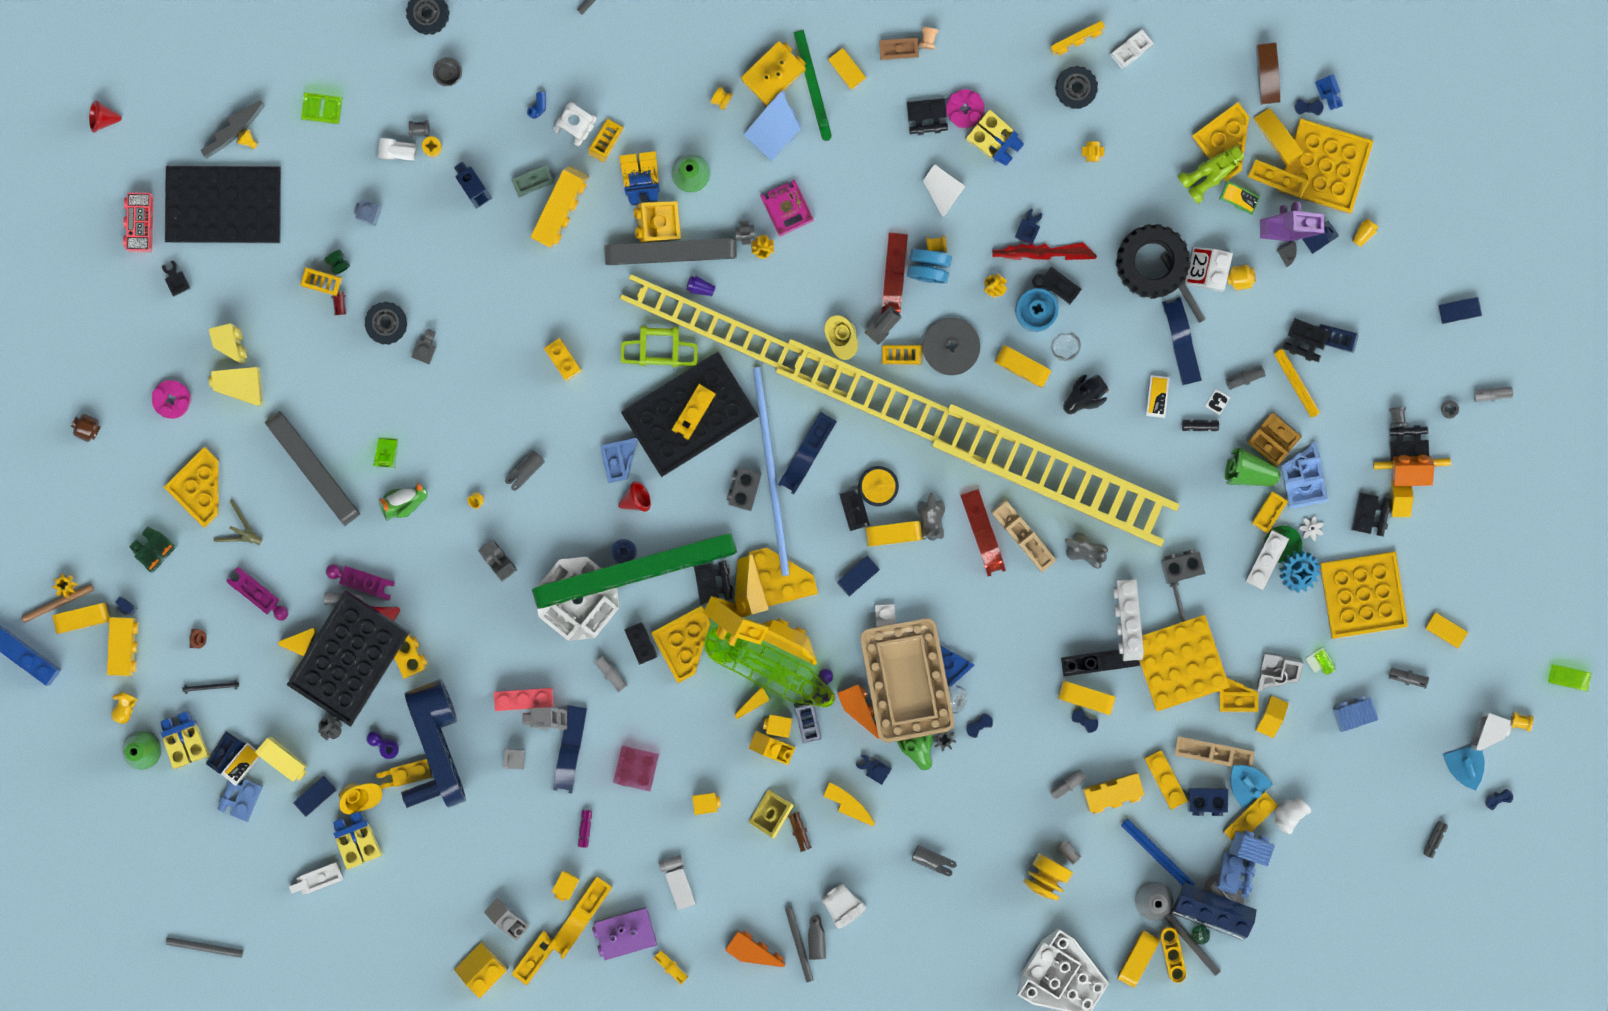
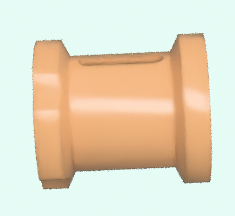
M922 27V39L918 46L924 49L935 50L934 41L938 30Z

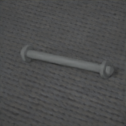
M1173 582L1169 586L1173 588L1181 622H1184L1186 619L1177 588L1179 583Z

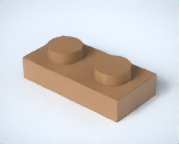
M918 38L879 40L880 60L919 58Z

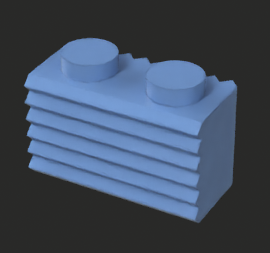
M1366 695L1355 698V703L1349 705L1348 702L1337 704V709L1333 710L1340 732L1379 720L1372 698H1366Z
M1243 830V833L1236 831L1229 853L1268 866L1275 845L1269 843V838L1259 835L1257 839L1254 838V833Z

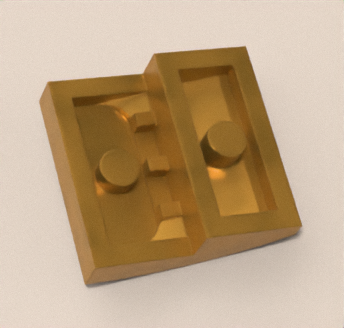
M1272 412L1247 443L1277 467L1302 438V435Z

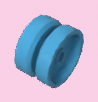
M911 249L910 261L920 265L908 266L907 277L927 283L947 284L949 273L939 268L950 267L952 256L934 251Z
M1035 288L1028 290L1020 297L1016 304L1015 314L1017 321L1024 329L1031 332H1041L1053 325L1058 316L1059 307L1052 293L1045 289ZM1035 307L1040 309L1038 314H1034L1035 310L1033 309Z

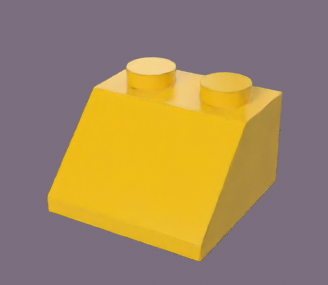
M482 942L454 969L465 985L479 999L508 970Z

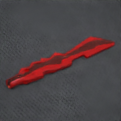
M1083 242L1056 248H1050L1044 243L1039 246L1020 244L1014 247L1009 245L1005 249L992 250V257H1004L1005 259L1022 260V258L1050 260L1051 257L1065 256V260L1097 258V255Z

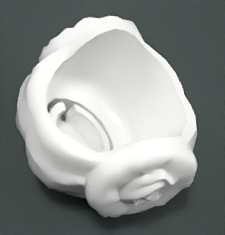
M1298 797L1294 800L1286 799L1276 808L1277 819L1275 820V825L1282 832L1291 835L1297 823L1304 816L1311 813V808Z

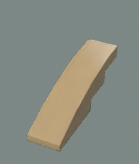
M1004 499L990 511L1041 572L1045 571L1056 561L1050 551L1007 500Z
M1178 736L1174 755L1231 767L1233 765L1252 767L1255 752Z

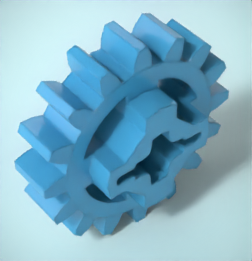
M1303 550L1299 554L1294 551L1292 557L1287 555V562H1281L1284 567L1279 568L1283 573L1279 576L1283 580L1282 584L1289 590H1295L1297 593L1301 589L1306 592L1308 586L1313 588V581H1319L1316 575H1321V572L1317 570L1321 567L1317 563L1318 559L1311 553H1305Z

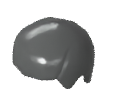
M442 58L433 67V77L438 84L444 87L453 86L462 77V67L453 58Z

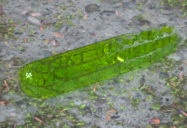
M718 626L707 634L704 642L705 651L714 662L790 702L824 708L830 707L835 703L836 696L834 691L810 667L762 642L760 645L764 646L761 653L747 647L749 641L746 640L743 644V639L740 638L737 639L734 646L728 644L731 636L729 632L725 637L728 648H723L722 650L720 642L725 640L719 639L718 635L715 634ZM711 636V637L715 638L716 640L713 641V640H711L709 637ZM767 648L781 655L778 662L764 655ZM742 650H746L743 658L739 659L738 657L742 654ZM750 653L768 661L769 663L773 664L774 667L759 661V659L757 658L754 659L750 657ZM784 657L798 664L795 671L781 664ZM746 660L753 661L754 664L761 666L771 673L768 674L747 663ZM735 661L732 668L725 665L726 663H731ZM738 663L752 670L749 677L735 670ZM800 666L808 669L814 675L812 680L798 673ZM755 672L769 678L766 686L752 679ZM794 675L795 681L801 682L802 679L804 681L799 686L795 683L789 684L790 681L787 678ZM817 678L824 686L814 682ZM771 681L786 687L784 693L781 694L769 688ZM808 683L814 689L810 695L804 691V686ZM790 689L803 697L801 701H797L785 695ZM817 693H820L822 695H826L828 693V698H830V701L823 702L822 697L816 696L815 699L814 696ZM807 698L813 701L814 703H808L804 701Z

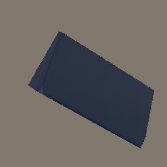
M226 731L206 762V765L221 774L245 746V743Z

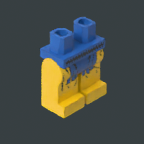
M656 151L639 153L641 173H639L636 154L619 156L625 195L628 196L630 205L640 204L639 195L647 194L648 202H658L660 187Z

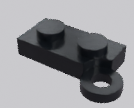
M1052 266L1045 275L1037 274L1032 279L1034 288L1044 289L1046 287L1069 305H1071L1082 290ZM1038 278L1043 280L1042 285L1036 284Z

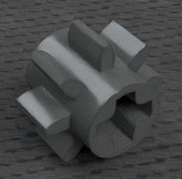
M748 221L739 222L740 226L735 227L736 241H742V245L751 244V239H755L754 225H749Z
M332 716L331 719L324 717L319 722L318 732L326 741L329 737L336 739L340 736L342 724L335 716Z
M947 732L939 733L937 737H933L938 742L934 746H942V752L945 747L952 749L950 746L951 742H956L951 737L954 735V732L950 734ZM944 734H947V738H949L950 741L946 742L945 745H942V742L939 741V738L943 737Z

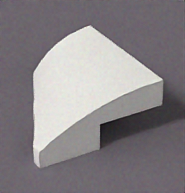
M935 164L923 180L943 218L966 187Z

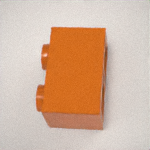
M1401 455L1393 457L1392 480L1394 486H1433L1435 465L1432 457L1427 455L1413 457Z

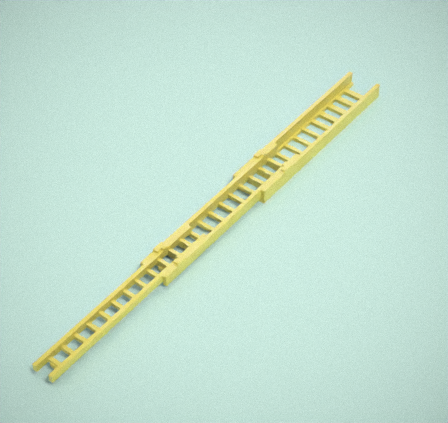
M632 274L630 275L629 280L644 287L643 289L640 288L637 301L625 295H621L620 300L777 368L776 373L934 442L932 447L1151 544L1162 547L1164 539L1151 534L1153 526L1162 506L1177 512L1180 504L953 404H950L949 408L797 341L790 339L788 344ZM648 288L661 293L655 309L642 303ZM666 296L679 301L673 316L660 311ZM683 304L696 309L690 324L677 319ZM701 311L714 316L707 332L695 327ZM718 319L732 324L725 339L712 334ZM736 327L749 332L743 347L730 342ZM753 335L766 339L760 355L747 350ZM771 342L784 347L778 363L765 357ZM788 350L801 355L794 366L795 370L782 365ZM806 357L819 363L813 378L800 373ZM824 365L836 370L830 386L817 380ZM841 373L854 378L848 394L835 388ZM860 376L873 381L864 405L850 400ZM878 384L891 389L881 413L868 408ZM895 392L909 397L899 421L886 416ZM913 399L926 404L917 428L903 423ZM931 407L944 412L934 436L921 431ZM948 415L962 420L952 444L938 438ZM966 422L979 428L969 452L956 446ZM984 430L997 436L987 459L974 454ZM1001 438L1014 443L1005 467L991 462ZM1020 443L1033 448L1022 476L1008 471ZM1038 451L1051 456L1039 484L1026 479ZM1055 458L1068 464L1057 492L1044 487ZM1073 466L1086 472L1074 500L1061 494ZM1094 475L1101 478L1102 481L1089 507L1080 503L1091 476ZM1109 483H1113L1120 488L1107 515L1098 511V508ZM1128 490L1138 495L1126 522H1123L1115 517ZM1147 498L1155 502L1142 530L1133 526L1144 499Z

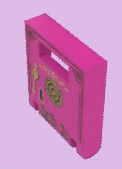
M795 179L791 181L792 188H790L787 182L768 191L769 199L767 200L764 194L760 195L779 237L814 221ZM798 214L801 215V221L785 227L783 221Z

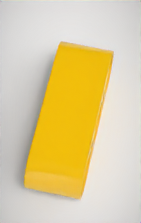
M1006 345L1002 346L994 360L996 364L1040 388L1044 387L1052 372L1045 366Z
M921 521L865 528L868 547L923 540Z
M101 603L52 615L56 634L107 623L109 622L107 604Z
M1063 680L1057 699L1111 715L1116 697Z
M1166 926L1160 930L1159 937L1167 974L1173 982L1181 983L1186 978V968L1179 936L1174 928ZM1166 931L1173 932L1174 937L1172 940L1166 941L1164 939ZM1175 949L1178 952V956L1176 959L1171 960L1168 958V952ZM1179 968L1182 971V975L1180 978L1175 979L1172 976V972L1174 969Z
M1142 930L1117 979L1135 988L1153 956L1160 938Z

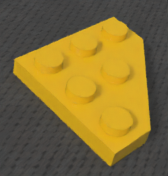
M1237 102L1191 137L1208 160L1226 151L1227 148L1230 150L1235 145L1244 154L1249 116L1239 102ZM1243 159L1239 162L1238 166L1236 165L1223 178L1225 183L1242 171Z
M206 447L202 448L164 486L203 528H206L219 515V460Z
M769 548L748 552L749 555H753L768 607L818 594L814 575L788 560L789 576H782L779 554Z
M702 606L651 632L677 683L695 675L711 624L708 616L703 613L704 609Z

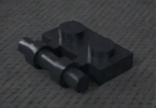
M945 98L906 103L908 122L916 121V126L909 127L910 134H918L919 136L924 135L923 133L935 132V134H938L941 131H948V124H940L939 119L947 118ZM933 120L934 124L923 125L922 121Z
M1294 318L1287 335L1293 338L1294 341L1292 344L1285 342L1283 349L1288 350L1292 355L1298 354L1305 357V360L1310 362L1313 360L1319 363L1321 355L1316 354L1315 350L1316 348L1325 349L1331 332ZM1300 342L1309 344V349L1306 350L1299 347Z
M1414 425V427L1403 428V426L1389 428V436H1397V441L1389 442L1390 461H1393V457L1401 455L1409 457L1419 455L1430 456L1429 440H1421V434H1428V426ZM1404 435H1414V440L1404 441Z
M1359 493L1351 530L1371 534L1372 527L1378 528L1376 535L1384 537L1385 530L1388 529L1387 519L1388 514L1392 510V507H1390L1392 499L1384 498L1383 505L1377 504L1379 496ZM1376 510L1381 511L1379 522L1374 521Z
M726 561L719 562L720 570L715 571L713 563L694 566L700 604L708 603L711 596L719 598L718 593H724L725 600L732 599L731 591H733V587L730 585L728 575L730 570L727 568ZM715 576H721L723 587L717 588Z

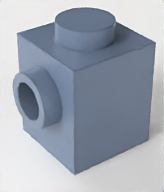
M361 199L354 209L355 218L376 226L382 208L379 205Z

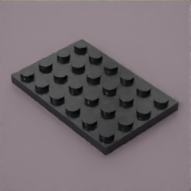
M166 166L165 243L281 244V167Z
M716 352L621 412L661 478L759 417L719 352ZM700 384L716 395L691 437L687 440L683 437V434L672 431V428ZM684 421L682 424L686 428H689L691 425L687 421Z
M345 590L288 681L287 686L351 727L410 632Z

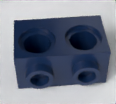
M1188 788V812H1192V816H1204V812H1212V816H1223V813H1228V789ZM1196 797L1203 799L1201 807L1197 808L1194 806L1193 801ZM1216 797L1222 799V805L1219 808L1213 806V800Z

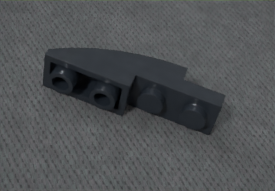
M1119 649L1061 657L1063 677L1140 666L1139 660L1123 661V656L1119 654Z

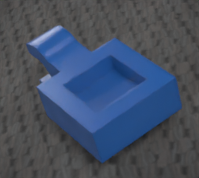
M1334 74L1315 82L1321 99H1327L1330 110L1343 106L1342 100L1336 95L1340 93V89Z

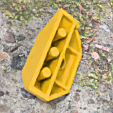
M780 618L778 621L771 620L762 623L769 627L763 639L764 641L816 666L817 660L809 637L805 635V630L797 626L794 630L788 627V622Z

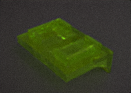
M303 92L301 120L339 125L342 97ZM321 99L325 100L323 116L319 117Z

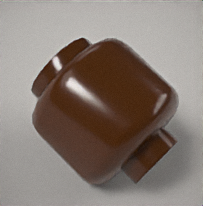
M82 414L79 418L75 417L71 425L74 428L73 435L86 442L91 441V439L95 440L101 428L99 421L87 414Z

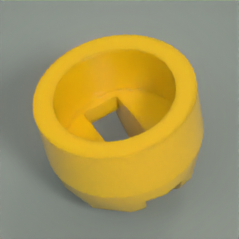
M474 492L467 498V502L472 508L478 509L484 503V496L479 494V492Z

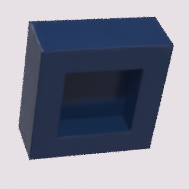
M119 596L115 601L118 605L117 609L125 615L127 613L133 615L138 609L124 597Z

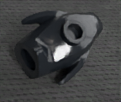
M1085 374L1075 382L1071 393L1063 404L1064 412L1072 415L1079 410L1098 408L1106 402L1107 397H1101L1109 392V388L1100 375L1097 374L1085 380L1087 377Z

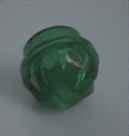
M1205 925L1196 926L1191 930V938L1196 944L1204 945L1209 941L1210 931Z

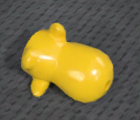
M120 692L112 697L118 700V703L111 712V718L119 724H125L130 720L133 712L132 707L135 706L138 699Z

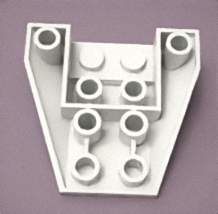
M1057 929L1041 940L1022 970L1017 995L1037 1006L1062 1011H1092L1109 983L1076 940Z

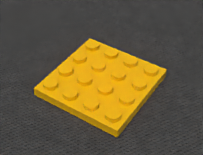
M1206 615L1142 635L1144 654L1143 659L1139 661L1157 712L1230 688Z

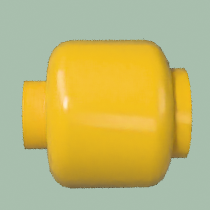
M1248 264L1233 266L1227 277L1228 284L1232 285L1236 291L1252 288L1253 283H1256L1254 268H1251Z

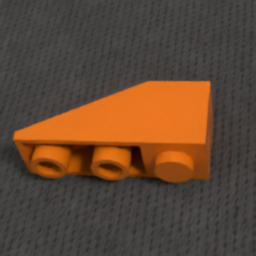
M857 684L838 692L837 695L844 711L879 739L877 726L872 718L874 715L871 704L867 705L864 699L868 697L864 687H859Z
M738 930L725 949L726 952L740 962L778 967L786 965L783 962L785 958L776 952L774 955L770 953L767 945L761 941L758 943L753 941V936L745 930L743 932Z

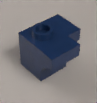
M1328 220L1327 222L1324 221L1323 234L1303 238L1302 240L1310 252L1314 254L1339 237V235Z

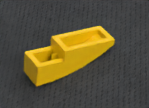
M1270 108L1253 118L1285 165L1303 154L1296 141Z
M831 782L828 783L823 796L840 803L839 812L874 826L875 822L860 802L841 787Z

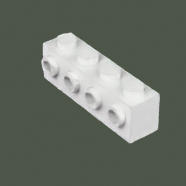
M1137 580L1117 581L1116 587H1113L1114 599H1117L1118 604L1115 606V616L1119 617L1117 635H1121V642L1118 643L1119 654H1122L1123 661L1142 660L1144 651Z

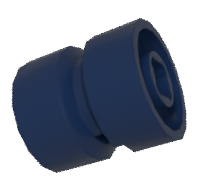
M628 539L618 540L612 546V557L618 563L635 560L637 557V547Z

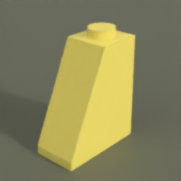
M251 367L211 371L209 386L210 388L213 387V391L259 407L263 406L260 368Z
M268 737L255 752L292 782L297 779L300 781L307 773L305 769L308 766L273 737Z

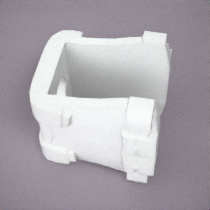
M568 102L565 110L555 122L554 132L559 134L561 129L575 136L574 145L579 147L593 130L597 118L577 107V104ZM571 115L579 117L580 121L577 125L569 124L568 119Z
M843 883L821 899L829 910L834 925L838 929L850 924L867 908L864 903L852 895Z

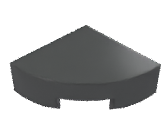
M1295 241L1277 251L1286 267L1290 266L1296 257L1297 247Z

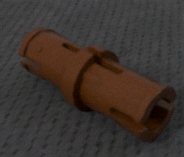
M800 812L794 813L796 821L793 814L788 815L794 831L792 834L797 839L800 852L806 851L803 843H805L807 850L811 849L812 846L806 834L807 828H804Z

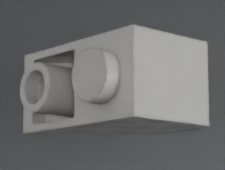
M498 898L484 911L494 925L516 941L530 927Z

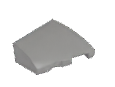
M1264 652L1257 690L1264 691L1268 687H1279L1284 683L1298 682L1304 664L1302 659Z

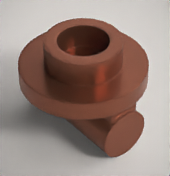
M191 629L189 648L200 649L205 645L207 637L203 630Z

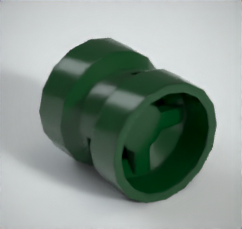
M341 249L334 251L324 258L326 263L332 267L331 271L334 276L350 267L348 261L344 260V254Z

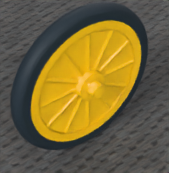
M874 466L867 469L861 475L858 489L866 503L880 507L891 503L898 494L899 483L896 475L890 469L883 466Z

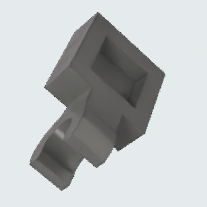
M428 329L424 341H417L411 358L430 365L436 350V346L431 345L436 335L435 331Z

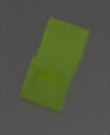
M1552 664L1548 683L1588 692L1592 673Z

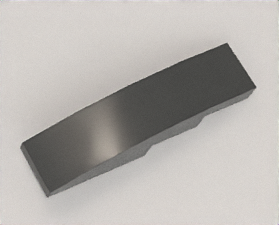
M260 100L228 117L227 120L230 125L214 133L217 141L200 150L203 156L207 159L234 141L239 136V133L246 130L265 107L264 103Z

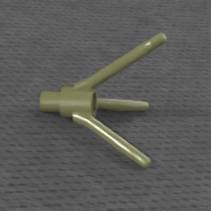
M230 500L232 507L246 529L242 531L230 526V530L242 535V537L215 538L214 542L242 541L251 544L254 542L260 545L263 538L253 532V529L248 525L234 500Z

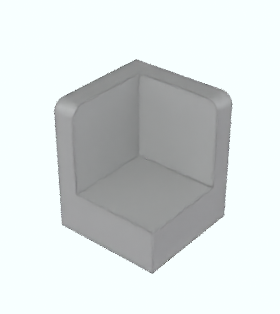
M504 749L503 769H524L525 750Z

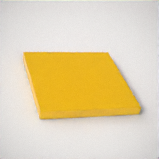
M1300 118L1294 140L1303 154L1287 164L1284 171L1309 181L1302 197L1303 200L1352 214L1374 141ZM1278 190V192H1280V193H1283V194H1286V195H1290V194H1287V193H1285V192H1282V191Z
M1396 551L1319 563L1321 565L1320 571L1331 639L1408 627Z

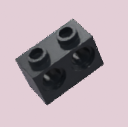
M643 622L624 629L639 665L658 657Z

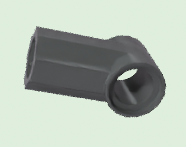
M890 306L864 333L879 345L889 335V331L902 316L895 308Z

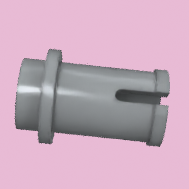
M1064 840L1057 847L1058 853H1062L1072 865L1081 858V855L1070 846L1069 841L1066 842Z
M681 855L666 860L663 858L662 861H659L661 873H667L669 870L684 867Z

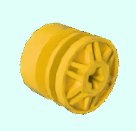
M1038 853L1032 864L1039 871L1037 873L1028 871V874L1034 877V880L1031 881L1024 878L1023 882L1035 893L1058 901L1060 897L1054 894L1053 891L1056 889L1063 893L1064 890L1057 885L1058 882L1068 884L1074 872Z

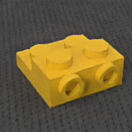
M677 201L648 202L636 205L637 208H634V218L638 219V227L635 229V235L640 243L681 239Z

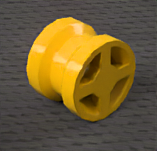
M719 87L710 103L713 105L717 104L721 110H724L733 94L730 92L726 93L722 87Z
M430 136L423 140L422 150L427 156L436 157L442 151V144L436 137Z

